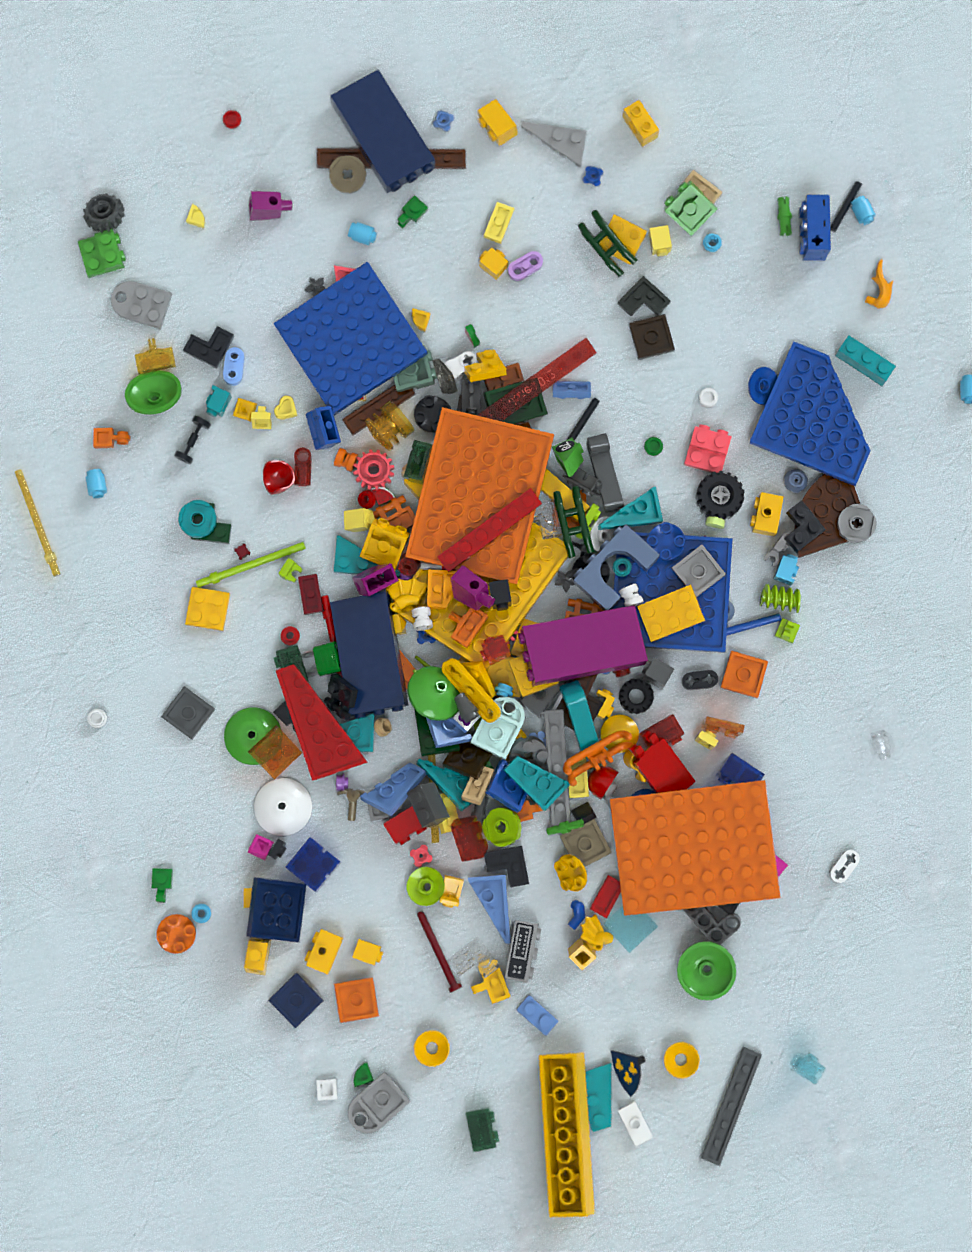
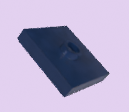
M296 972L268 1001L296 1029L324 1000Z

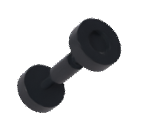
M195 415L192 422L198 426L186 443L188 445L184 453L176 451L174 454L175 458L191 465L193 458L187 454L190 448H193L199 437L197 435L201 427L209 430L211 426L210 422Z

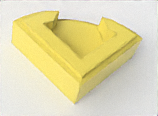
M192 204L186 223L204 229V215L196 205Z

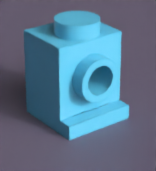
M787 554V556L783 555L773 579L791 586L795 581L792 577L796 576L799 569L796 566L798 558Z

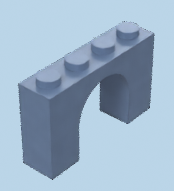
M626 524L623 528L619 526L612 534L614 537L610 542L606 540L600 546L601 551L597 555L593 554L587 560L588 565L584 569L580 568L574 574L575 579L573 583L604 611L611 610L621 599L602 579L600 569L607 558L617 554L626 555L647 572L660 557V554Z

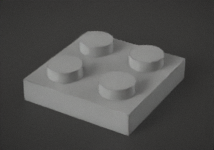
M700 545L672 567V570L685 586L692 585L696 598L726 575L703 545Z

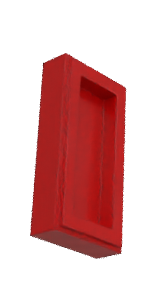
M607 875L590 910L607 919L621 893L620 881Z

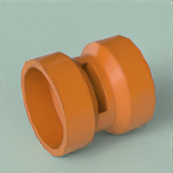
M340 448L337 452L334 466H342L347 471L352 472L354 469L353 465L357 462L358 454L348 453L345 449Z

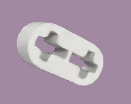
M854 850L845 851L830 870V879L835 883L846 881L860 861L859 854ZM853 854L855 862H850L847 866L844 865L847 861L846 855ZM843 867V878L836 879L834 871H839Z

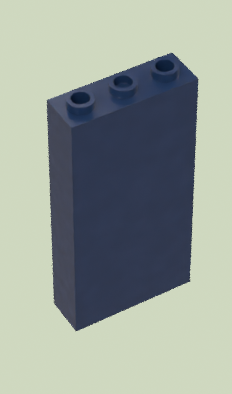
M379 69L330 95L331 105L386 193L396 192L407 182L412 183L418 176L433 171L435 168V158Z
M387 591L378 592L371 596H358L330 602L342 678L358 690L355 707L349 708L348 712L351 716H355V719L366 718V714L373 713L374 716L385 714V710L392 709V712L404 710L403 707L409 706L398 639L394 630L393 611L389 607L391 598Z

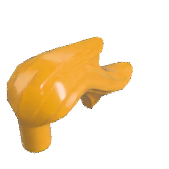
M883 259L878 262L876 276L871 278L879 287V296L877 299L867 296L865 300L866 303L876 308H885L889 304L892 295L893 281L888 283L884 278L882 270Z

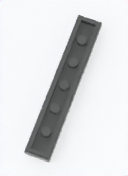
M745 1047L742 1048L701 1159L720 1166L762 1054Z

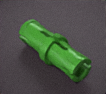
M785 196V199L784 197L777 198L779 209L777 219L780 222V236H784L785 233L786 236L792 235V213H790L789 197Z

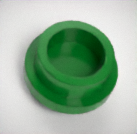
M657 437L648 438L644 444L645 452L650 456L659 455L663 450L662 441Z

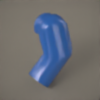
M578 900L572 901L570 905L573 909L574 917L568 925L574 930L585 918L584 904Z

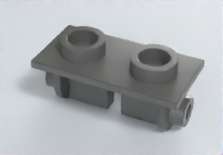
M468 378L462 379V412L481 416L480 381L470 382Z
M578 468L571 477L562 475V477L568 480L567 484L573 487H581L584 494L590 497L592 495L600 496L597 490H600L603 486L601 480L590 474L584 480L587 472Z

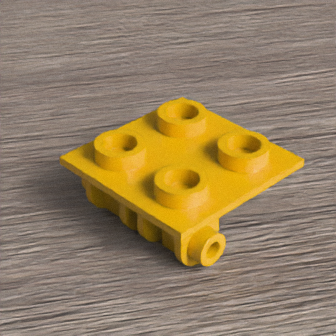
M614 214L608 226L635 256L646 237L647 231ZM607 236L599 243L605 251L613 245ZM619 251L612 255L631 265Z

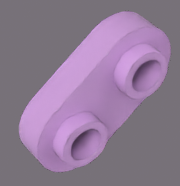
M531 251L513 261L508 267L509 277L512 280L520 281L538 271L543 265L542 255L536 251ZM535 260L537 264L532 265L530 261ZM518 269L521 273L515 274L514 271Z

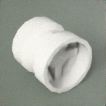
M632 584L619 591L620 596L625 600V607L638 606L644 602L642 596L638 594L637 584Z
M418 607L411 610L412 617L415 618L413 623L414 630L423 631L433 628L432 620L429 617L431 615L430 607Z

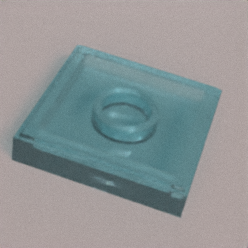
M623 906L603 923L629 953L658 927L646 913L624 916Z

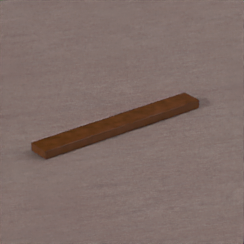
M317 148V168H330L333 161L338 157L350 155L360 159L365 169H371L360 149ZM429 149L435 158L434 169H466V149Z

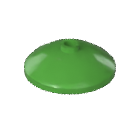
M162 370L148 371L131 380L125 390V399L127 405L137 413L147 415L159 414L167 411L178 402L181 397L182 387L179 379L170 372Z
M427 666L417 670L412 675L407 687L408 698L419 714L431 720L443 721L452 718L458 712L454 698L461 693L446 678L442 668Z
M257 707L245 708L235 713L228 721L224 731V742L230 755L237 761L247 765H259L269 761L278 752L282 742V730L279 722L270 712ZM250 732H255L254 738L248 737Z
M703 941L691 945L683 952L678 962L677 975L682 988L692 997L700 1000H715L724 996L732 988L736 979V964L733 956L725 947L715 942ZM705 965H709L710 970L705 971L703 967Z

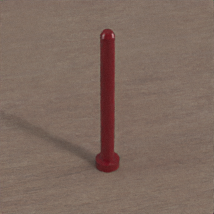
M423 911L418 912L417 917L450 985L448 990L452 993L462 988L461 983L457 984Z

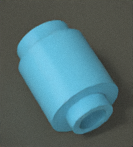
M860 196L851 202L852 211L859 224L868 225L874 221L876 214L865 196Z
M352 222L348 237L352 238L353 241L369 246L370 243L375 242L377 232H374V227L359 222Z
M964 375L960 381V399L966 404H972V375Z
M92 469L87 471L85 479L88 495L93 496L95 499L104 497V494L107 493V487L102 470Z

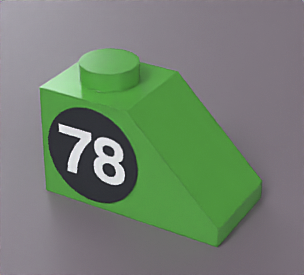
M570 438L552 447L558 464L568 477L573 476L584 461L582 457L584 451L579 442L576 443L573 438Z

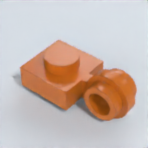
M94 428L93 447L95 449L114 448V441H117L119 445H127L128 441H130V435L127 431H118L117 435H114L113 428Z

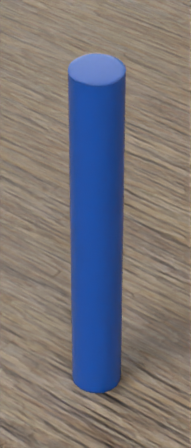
M778 613L728 627L727 636L781 621V616Z

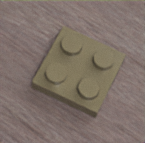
M595 819L585 823L584 827L573 829L571 832L559 836L568 854L576 856L584 867L612 853Z

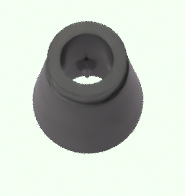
M464 693L454 698L461 719L465 720L466 723L479 716L477 707Z

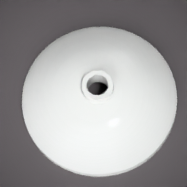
M278 778L266 783L259 790L254 802V812L258 823L267 832L277 836H289L302 830L308 823L312 814V800L306 788L299 782L289 778ZM285 803V809L280 810L279 804Z

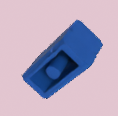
M331 406L315 408L305 414L315 450L331 448L341 443Z

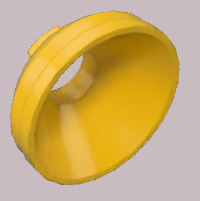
M429 1030L423 1032L415 1041V1056L425 1066H438L449 1055V1042L446 1036L438 1031ZM434 1042L438 1045V1051L435 1054L427 1052L426 1046L428 1043Z
M686 1042L672 1044L664 1055L666 1070L677 1078L692 1076L700 1064L697 1050ZM678 1054L686 1056V1063L682 1066L677 1065L675 1062V1057Z

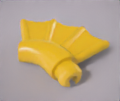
M416 578L410 580L398 579L399 581L385 588L393 599L389 607L393 612H397L408 606H419L421 597L427 590V583L420 582Z
M596 914L593 917H585V923L580 925L582 928L581 939L593 944V948L597 951L602 950L603 945L613 942V935L603 930Z

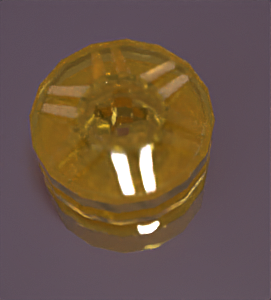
M389 400L380 407L383 415L382 418L373 413L372 418L376 423L369 418L364 422L372 437L391 452L394 447L390 440L398 446L400 443L396 435L399 434L402 438L406 439L415 429L402 411Z

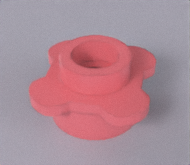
M421 845L420 848L410 851V856L414 858L416 867H421L422 864L432 861V856L429 855L426 845Z

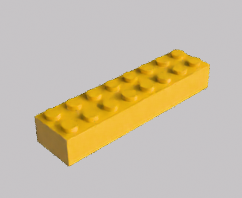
M584 1052L539 1055L549 1217H587L595 1214Z

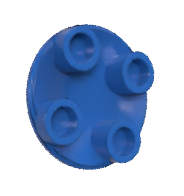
M664 522L655 526L649 532L647 544L660 554L659 560L669 561L677 558L683 552L685 536L679 527L669 522Z

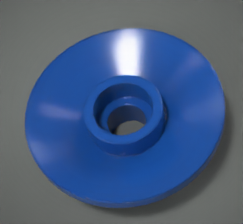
M757 368L750 376L748 391L752 400L757 404L766 405L778 378L771 368Z

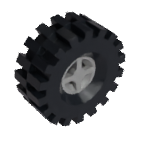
M719 471V473L712 472L701 480L695 499H697L696 505L697 507L699 506V511L706 514L705 517L712 516L725 520L732 518L733 515L738 513L744 502L745 491L742 489V483L737 481L738 478L736 476L732 477L729 472L725 474L723 473L724 471Z

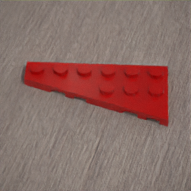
M293 664L275 670L312 781L368 763L296 665Z

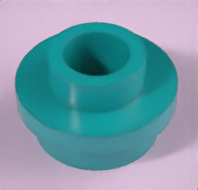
M618 558L614 561L612 569L617 576L625 577L631 572L632 566L628 559ZM621 564L625 565L626 569L623 571L619 570L618 566Z

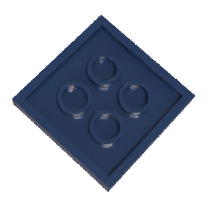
M254 877L246 937L299 943L307 884Z

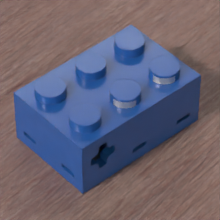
M807 195L805 200L802 201L801 207H799V218H802V225L799 226V236H802L799 252L800 255H803V261H825L831 250L830 195Z

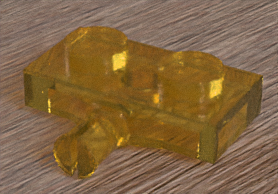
M151 338L152 342L148 339L149 350L144 353L135 354L139 375L176 367L172 347L157 348L155 338Z

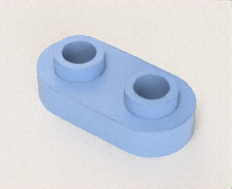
M237 347L230 348L225 355L223 378L231 386L238 385L243 378L245 356L243 351ZM233 354L238 355L237 359H232L231 356ZM231 372L236 373L235 377L233 378L229 377V374Z

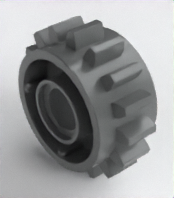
M99 194L86 203V208L83 209L85 214L83 217L88 227H92L93 231L97 230L102 233L107 230L110 232V229H116L122 223V218L125 217L123 212L125 209L120 199H116L115 195Z

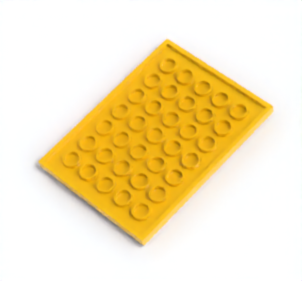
M533 522L518 585L508 582L512 606L508 607L507 610L498 611L493 609V606L487 608L483 605L479 610L486 613L489 618L468 648L451 639L457 623L448 618L449 614L454 611L462 617L470 609L467 605L454 599V596L446 610L431 609L429 617L432 620L433 628L423 631L468 662L482 661L487 671L568 558L564 542ZM419 568L413 578L427 583L428 570ZM477 575L488 584V591L491 596L489 582L500 580ZM427 590L422 595L419 606H408L395 613H399L401 617L413 624L415 618L412 617L411 610L427 606Z

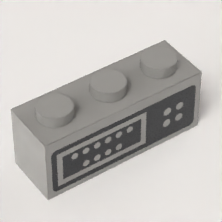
M515 920L504 978L527 983L528 979L533 978L534 968L531 967L532 959L536 960L538 948H534L535 940H540L541 934L538 924Z

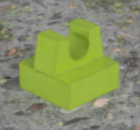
M288 558L278 574L284 580L295 583L297 579L292 576V573L294 571L302 573L303 569L295 561Z
M782 618L775 637L793 643L800 625Z

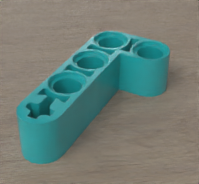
M576 680L559 687L569 712L579 749L582 751L598 742V737L585 693L579 681Z

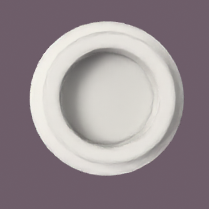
M94 709L88 714L87 720L90 726L101 728L107 722V715L101 709Z

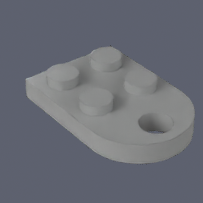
M128 281L121 283L114 289L111 296V304L116 314L121 318L161 329L172 293ZM119 294L126 295V300L124 302H118L116 300Z
M384 1071L353 1099L348 1109V1118L351 1125L357 1131L373 1133L381 1129L411 1101ZM363 1114L366 1117V1123L364 1125H357L355 1122L356 1115Z

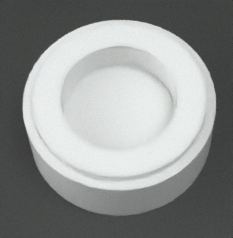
M705 388L700 392L699 403L703 407L711 408L717 403L718 394L714 389Z

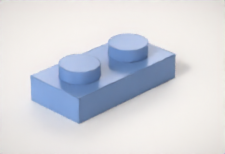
M553 381V397L560 399L591 398V382Z
M529 995L516 1009L545 1036L558 1022L555 1017Z

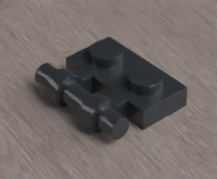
M331 674L327 691L331 694V698L326 697L324 703L331 711H335L339 718L349 720L351 718V714L348 713L349 708L355 707L358 690L339 674Z

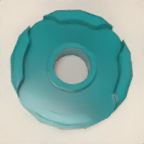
M193 500L181 508L178 522L186 535L192 538H203L214 530L217 524V516L209 503L203 500ZM196 514L203 516V520L199 524H195L192 521L193 516Z

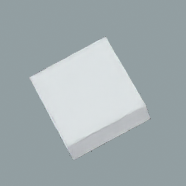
M337 1079L316 1081L318 1101L338 1099Z

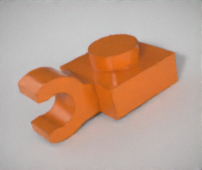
M526 800L517 815L520 821L523 822L534 819L532 813L543 810L537 804L530 805L529 800Z

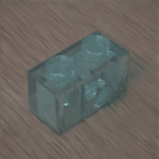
M800 1053L799 1056L796 1054L790 1063L792 1065L790 1070L815 1085L826 1067L818 1063L819 1059L810 1053L807 1055Z

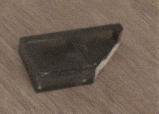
M440 358L433 360L442 394L458 392L453 373Z

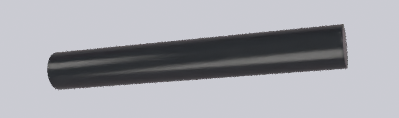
M856 181L830 226L831 231H837L851 206V202L855 199L862 186L861 182Z
M593 398L567 440L573 438L574 441L576 440L600 403L598 399Z

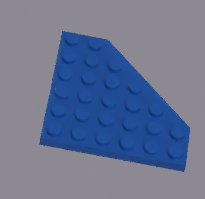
M793 341L749 444L853 486H856L871 451L865 441L861 427L853 414L849 400L842 389L838 375L834 371L829 355Z

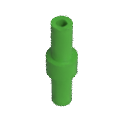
M582 819L573 822L565 821L557 826L548 827L546 831L548 835L565 834L573 829L584 827V822Z

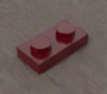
M317 574L298 577L304 615L323 612Z

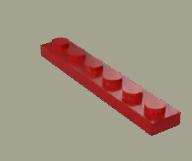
M531 488L437 556L446 570L451 572L542 505L541 501Z

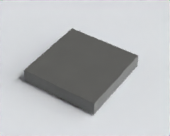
M184 686L161 717L193 740L215 711V708Z

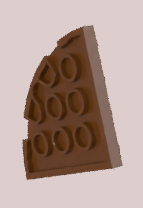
M824 474L813 483L802 501L826 530L798 551V558L849 542L840 536L837 520L845 508L853 504H860L858 495L853 485ZM855 519L852 525H854V528H858V526H862V523H859V519Z

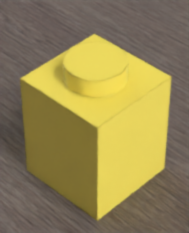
M668 225L649 228L648 235L652 255L665 256L671 252L672 244Z
M365 508L344 511V530L351 532L369 530L375 519L373 511Z

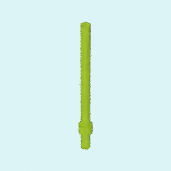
M301 542L218 573L215 571L210 573V576L196 580V584L200 588L211 583H219L221 579L306 549L305 544Z

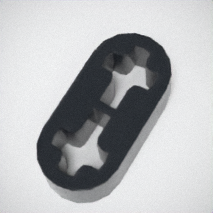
M712 670L689 672L683 676L681 683L686 690L708 689L717 684L718 675ZM707 674H710L715 680L709 684L708 681H701V679L706 678ZM689 676L693 680L698 679L699 681L693 683L692 687L689 686V683H685Z

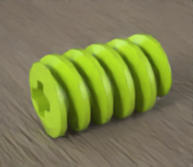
M765 584L760 596V607L763 602H765L766 608H769L772 603L774 609L781 605V610L784 611L785 607L788 606L789 612H791L793 607H796V613H798L801 604L800 590L796 589L793 593L792 588H788L785 592L783 586L778 590L777 585H773L770 590L769 584Z

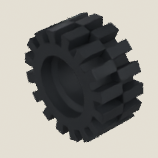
M633 678L625 682L619 692L620 705L631 714L645 712L650 708L654 700V691L651 685L645 680H640V678ZM639 689L643 692L644 699L641 703L635 704L630 701L629 693L631 690Z

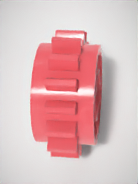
M370 449L368 454L362 452V458L357 457L358 464L353 465L357 470L353 474L358 476L356 478L357 483L362 482V488L367 486L368 490H371L375 487V490L378 491L379 487L386 488V483L391 484L390 477H394V473L391 470L395 468L394 465H389L392 459H386L387 453L382 455L380 450L373 452ZM376 466L379 468V472L371 474L369 469Z

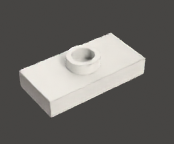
M635 1101L617 1110L635 1146L653 1138Z

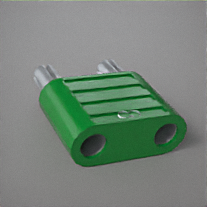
M336 641L315 646L313 650L303 652L304 658L312 656L315 658L316 668L307 671V673H310L307 674L308 677L315 675L324 676L341 671Z

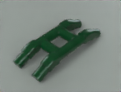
M594 210L591 215L602 230L594 237L584 222L580 223L578 228L585 240L589 242L605 262L606 266L618 277H621L624 271L610 257L619 251L632 265L638 259L610 229L598 210ZM606 236L613 243L607 251L599 244Z
M578 486L572 487L575 508L564 510L561 492L555 491L553 493L568 558L576 556L571 536L582 533L587 553L594 552ZM577 515L580 526L569 528L566 517Z

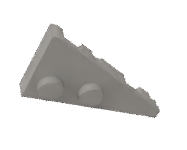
M522 121V128L526 132L535 135L542 140V143L554 151H558L564 158L567 157L573 161L577 167H581L587 131Z

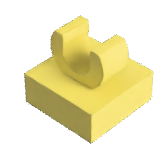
M258 406V412L251 413L252 429H271V413L266 412V406Z

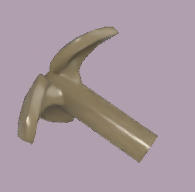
M344 789L337 793V796L346 794L349 801V821H355L357 800L365 793L363 790Z

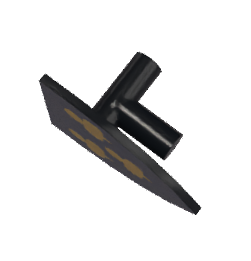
M611 1050L612 1063L617 1078L627 1094L632 1097L640 1085V1065L645 1063L646 1059L643 1055L638 1057Z

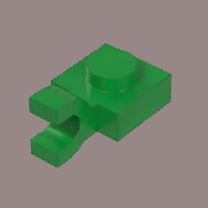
M414 195L402 208L404 213L397 219L399 221L397 225L403 229L411 219L416 223L428 211V207Z
M152 869L151 888L157 889L156 902L166 903V889H172L173 869Z

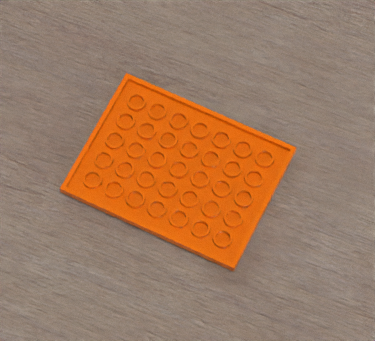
M442 407L405 557L443 566L437 556L531 488L539 499L554 434ZM536 509L455 569L459 570L464 565L476 575L497 580L508 579L509 583L518 585Z
M766 780L610 799L624 916L781 898Z

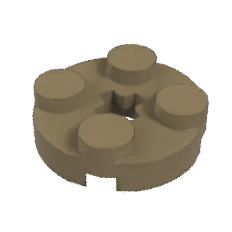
M345 155L338 157L330 166L329 177L331 184L342 193L350 194L362 188L366 181L367 173L365 166L355 156ZM352 170L351 175L353 177L351 179H344L343 171Z

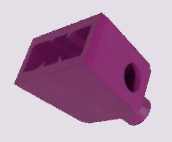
M251 191L248 202L250 221L278 219L282 211H292V200H281V192Z
M391 563L373 566L352 577L359 595L371 596L399 581Z
M463 565L451 577L454 599L474 610H479L483 605L487 608L492 607L495 598L489 595L488 584Z

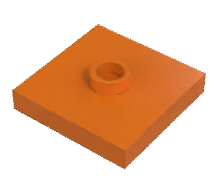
M731 651L720 688L758 698L768 661Z
M373 977L334 984L340 1023L379 1017Z

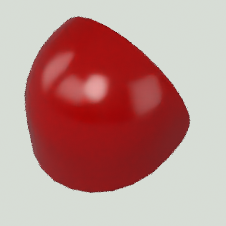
M280 460L265 463L263 467V482L268 493L271 495L280 494L293 485L295 473L289 464Z
M600 766L598 771L592 770L588 777L590 792L601 800L619 772L609 766Z

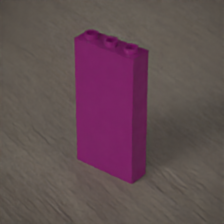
M635 605L522 626L520 633H518L519 642L524 647L522 652L524 663L528 664L529 668L527 670L528 681H532V686L643 666L648 661Z

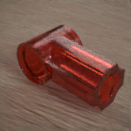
M301 447L294 453V486L307 487L311 486L312 455L307 448ZM301 453H307L308 459L302 462L298 460V456Z

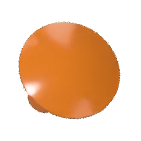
M174 914L167 916L160 922L157 928V941L169 953L178 954L185 952L195 941L196 930L194 924L183 915Z

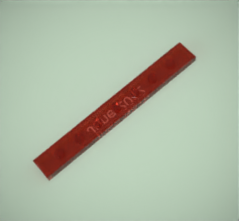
M587 337L477 416L503 421L597 352Z

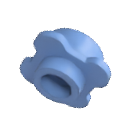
M440 110L437 112L436 120L433 121V126L449 131L451 128L450 124L454 121V116Z

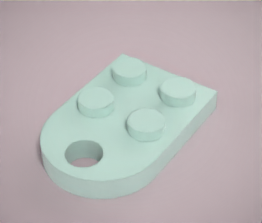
M500 697L494 700L501 710L499 719L492 723L482 719L470 743L506 760L523 725L525 714L523 707L517 700L510 697ZM505 704H513L515 710L512 713H507L504 710Z

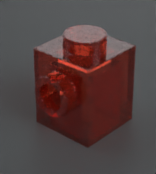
M503 635L496 638L491 636L481 644L482 650L480 654L484 662L488 661L490 666L511 656Z

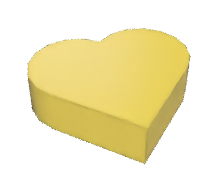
M283 396L280 399L279 405L274 409L276 418L284 420L298 416L293 398Z

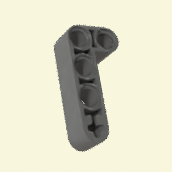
M607 434L589 437L586 441L595 478L601 480L603 484L599 493L604 510L609 512L624 507V502L611 459Z
M698 907L694 910L683 909L709 942L723 943L741 925V918L735 913H729L718 921L707 907ZM701 915L708 916L710 919L709 924H701L699 917ZM727 919H736L737 926L733 928L729 927L727 925ZM713 931H720L722 938L715 940L712 937Z

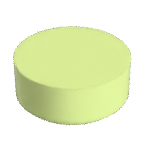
M708 516L705 525L723 529L725 520Z

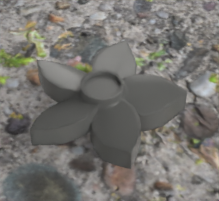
M309 278L311 285L305 291L313 292V296H316L319 292L325 290L326 288L323 286L324 278H319L317 281Z
M572 570L566 574L561 571L557 572L560 579L556 581L555 585H563V590L567 592L570 585H575L573 578H571Z

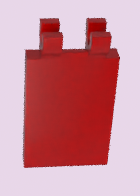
M647 731L642 735L650 744V747L645 751L641 745L637 746L635 743L628 748L637 758L633 764L655 793L687 790L696 782L666 740L662 737L658 738L654 732Z

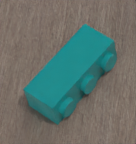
M848 335L835 355L880 386L885 384L896 365Z

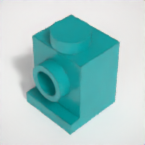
M213 385L211 388L213 394H209L206 400V413L213 417L217 415L222 417L232 396L229 392Z

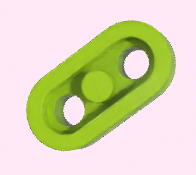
M594 503L586 515L589 532L592 530L589 527L593 520L597 521L601 514V511H599L600 506ZM582 533L575 535V537L582 540Z

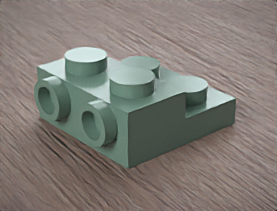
M426 349L428 352L426 356L393 377L397 392L412 388L420 389L435 384L434 379H437L435 368H431L430 361H433L430 350Z

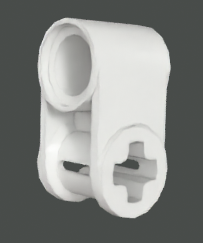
M464 352L440 366L449 384L457 382L466 375L464 373V366L469 365L465 362L466 359L471 361L472 364L477 363L474 353Z

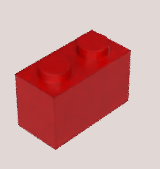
M413 806L383 824L395 844L400 843V845L411 840L409 836L415 832L419 835L427 830V827L422 828Z

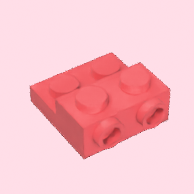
M700 424L699 427L695 426L684 465L711 473H719L723 469L732 436H729L725 430L711 431L707 425Z

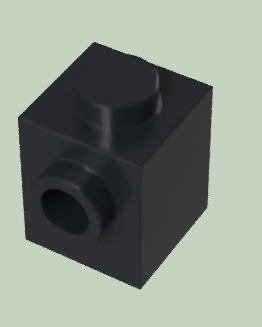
M508 579L489 582L490 594L495 598V602L492 605L493 609L498 611L507 610L508 607L512 606Z

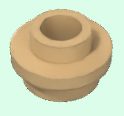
M378 718L375 720L374 730L380 737H385L391 732L392 726L388 719Z

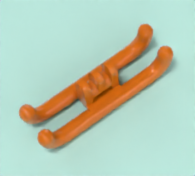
M624 730L616 731L567 759L563 765V771L568 775L569 784L576 786V777L592 767L596 771L600 769L599 764L605 767L607 765L605 760L612 763L614 761L613 755L628 749L634 743L622 742L608 750L604 747L620 738L630 741L633 738L632 734ZM586 757L588 758V761L574 770L571 769L573 764Z

